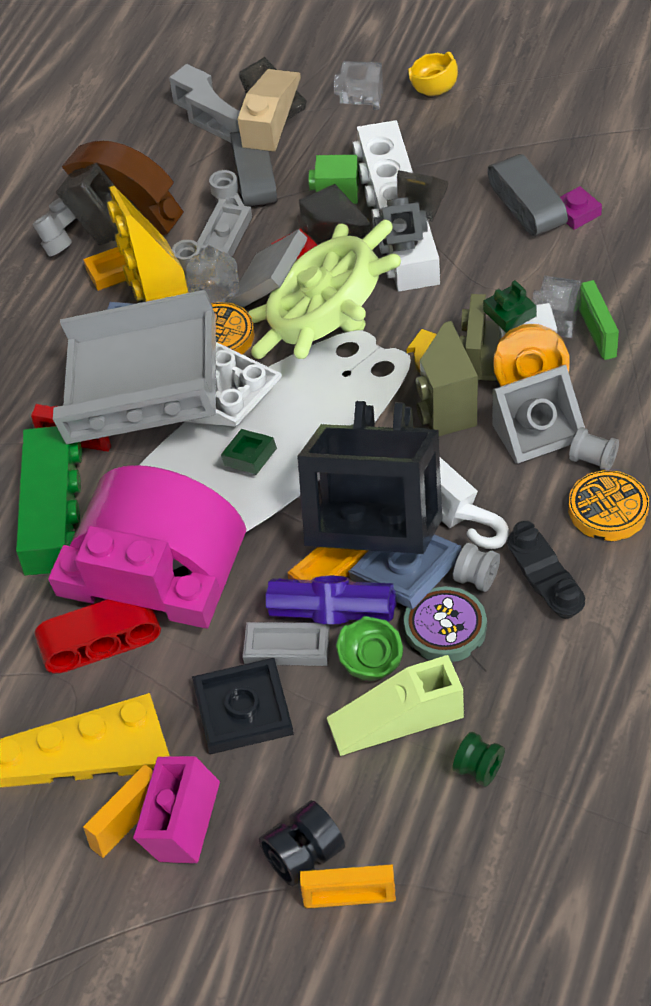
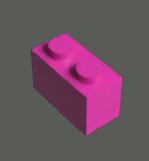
M196 756L157 757L133 838L159 862L198 863L220 781Z

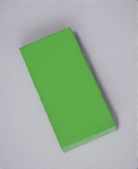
M594 280L583 282L580 286L579 311L601 357L604 360L617 357L619 336L617 326Z

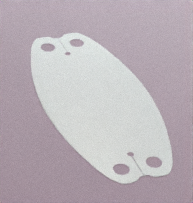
M363 330L342 333L311 346L309 354L305 359H298L293 354L269 366V368L281 373L282 378L237 426L185 422L150 453L140 465L177 472L211 488L237 510L246 525L247 532L300 496L297 456L320 424H354L356 401H365L366 405H373L374 420L376 422L403 383L409 371L410 355L396 348L384 349L376 345V338ZM354 342L359 346L358 352L353 356L340 357L336 354V349L343 343ZM389 361L394 364V371L387 376L377 377L371 373V368L378 362ZM344 371H351V375L348 377L342 376V373ZM241 429L274 437L277 449L257 475L224 466L221 454ZM317 473L318 481L320 480V473ZM173 559V570L183 566V564Z

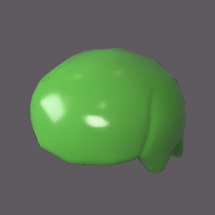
M363 616L350 625H344L340 630L336 643L337 653L342 666L351 676L363 681L383 679L394 672L402 660L403 644L400 634L387 620Z

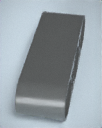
M240 131L231 132L233 156L244 206L251 207L276 203L277 192L269 151L243 148Z
M523 154L515 155L488 166L487 173L491 187L531 236H537L567 223V211L562 199Z

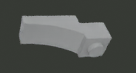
M185 64L169 77L173 103L187 110L190 123L231 143L230 133L239 131L237 119L240 111L227 104L214 92L211 75Z

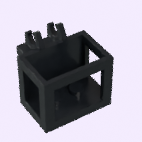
M365 401L355 402L354 424H320L297 456L304 546L424 554L443 519L439 430L413 427L412 407H405L404 403H395L393 428L375 427L373 405H366ZM317 473H320L321 506L319 505Z

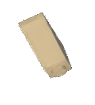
M267 69L248 91L237 119L243 148L276 151L301 78L300 73Z

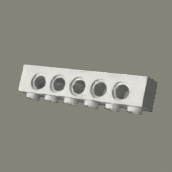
M397 120L357 127L358 141L352 142L353 154L357 155L358 162L361 161L358 164L361 184H368V186H365L368 207L374 206V209H371L373 227L374 217L380 216L379 209L387 207V200L408 197L409 204L419 202L420 211L424 210ZM398 218L393 221V229L396 232H403L405 230L406 224L404 220ZM428 220V232L423 233V240L414 242L415 249L393 252L392 245L384 246L383 240L379 243L381 254H397L401 258L399 267L386 272L388 278H394L398 292L440 285L439 256Z

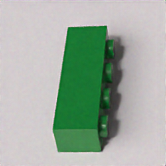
M57 426L23 430L16 552L24 576L51 573L63 545L70 546L76 533V531H73L74 524L80 523V509L78 500H75V493L81 492L80 473L78 469L76 470V463L82 462L80 442L66 444Z

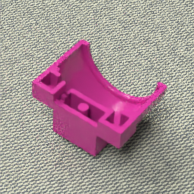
M130 465L118 467L108 471L100 478L70 546L63 545L48 580L55 595L91 604L94 603L96 597L163 611L167 613L169 621L208 629L247 528L241 515L226 499L211 488L190 477L151 466ZM173 559L186 566L192 573L183 577H175L172 566Z

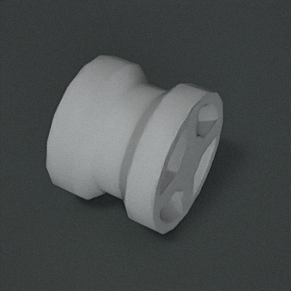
M466 543L459 553L454 567V581L462 584L468 581L475 584L478 590L488 591L497 575L500 554L494 551L485 553L479 551L477 545Z

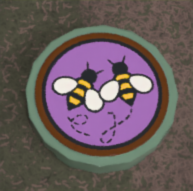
M447 586L433 588L414 609L407 607L403 620L407 643L412 649L414 647L420 652L422 657L428 660L448 655L451 662L461 661L469 657L471 651L475 650L477 646L479 649L485 641L487 631L485 609L479 600L463 589Z

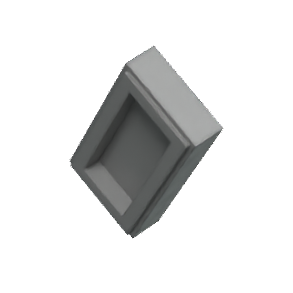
M246 622L243 651L244 664L275 658L276 665L328 666L329 624Z

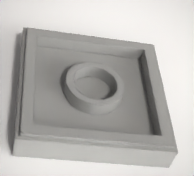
M298 229L257 253L229 298L228 303H233L243 308L280 288L307 242V237Z

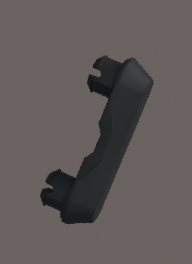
M530 521L516 523L513 531L508 536L507 544L517 559L523 575L535 592L544 598L549 607L559 617L564 619L572 618L582 611L585 606L586 598L583 591L570 573L561 565L555 552L543 535L535 528V525Z

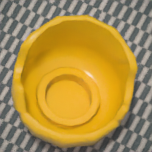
M446 52L445 55L440 53L425 54L417 59L412 67L408 68V74L411 84L419 93L426 96L442 95L454 86L458 77V66L451 52Z

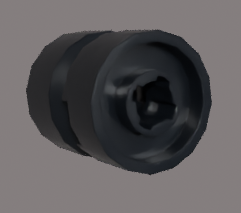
M312 800L289 816V825L280 822L259 838L260 847L276 873L292 887L300 882V871L315 870L314 862L317 861L324 864L345 848V841L335 822L318 803Z

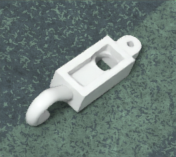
M440 458L442 522L449 528L463 520H471L490 526L497 533L494 537H483L472 528L468 529L466 535L475 545L485 549L503 547L509 536L507 523L497 514L474 506L473 502L478 491Z

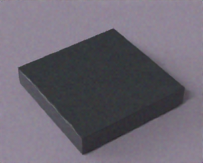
M275 658L192 676L210 755L294 735Z

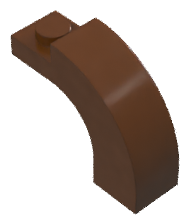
M93 141L82 144L76 148L62 165L64 171L82 194L95 189H109V187L115 186L136 205L143 216L161 235L168 234L184 213L168 191L174 183L170 176L149 157L124 144L112 141Z

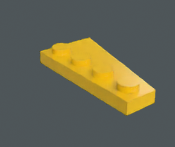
M150 693L1 738L0 788L52 783L53 779L58 777L74 776L75 780L93 779V774L118 772L119 776L134 775L144 764L154 769L157 757L170 755Z

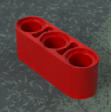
M107 599L42 622L35 629V639L47 671L51 673H64L145 646L158 638L161 633V627L154 609Z

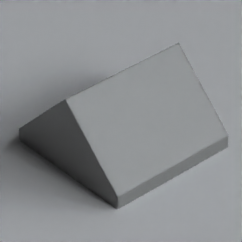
M566 365L493 389L492 426L515 463L518 464L567 447L572 444L577 430L580 427L585 428Z

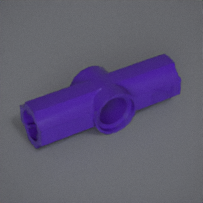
M336 575L319 576L312 580L272 578L268 581L266 592V608L268 609L269 616L312 618L313 622L319 624H341L349 620H359L363 616L391 621L394 618L396 606V591L394 590L393 583L349 582V578Z

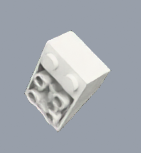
M216 342V415L183 422L237 426L282 378V374Z

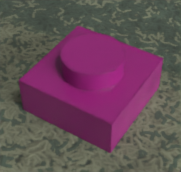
M581 186L560 196L567 211L568 220L566 224L573 230L602 214V204Z

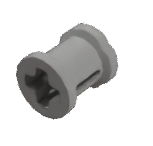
M580 427L573 438L569 459L574 462L580 459L600 466L601 471H609L618 452L619 439L611 438L607 440L589 434L588 429Z

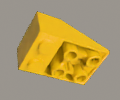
M115 186L109 187L112 201L107 202V208L113 223H116L119 232L115 234V239L120 254H124L126 265H123L124 275L128 286H132L136 301L143 300V302L189 293L183 268L167 240Z

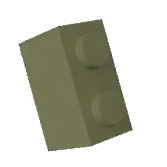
M452 321L445 322L420 359V377H417L415 380L421 402L416 403L419 420L422 425L428 424L429 429L439 430V436L477 426L478 375Z

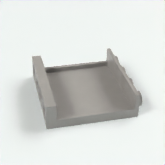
M206 290L60 319V324L68 338L64 403L63 406L54 407L53 421L66 444L216 415V315Z

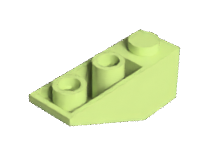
M448 655L403 669L327 717V722L340 756L464 718L463 688Z

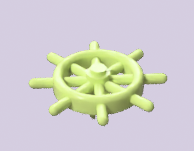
M382 220L363 239L348 236V226L338 224L330 240L315 246L297 259L281 287L270 293L267 304L248 312L252 317L253 323L267 319L272 328L251 349L252 356L255 359L263 358L276 344L283 340L289 344H296L294 348L295 357L305 359L309 354L313 341L329 334L339 326L345 333L363 330L366 326L364 320L366 312L361 306L373 291L379 275L393 270L401 264V258L397 254H389L378 258L372 251L391 233L393 229L392 223L389 220Z

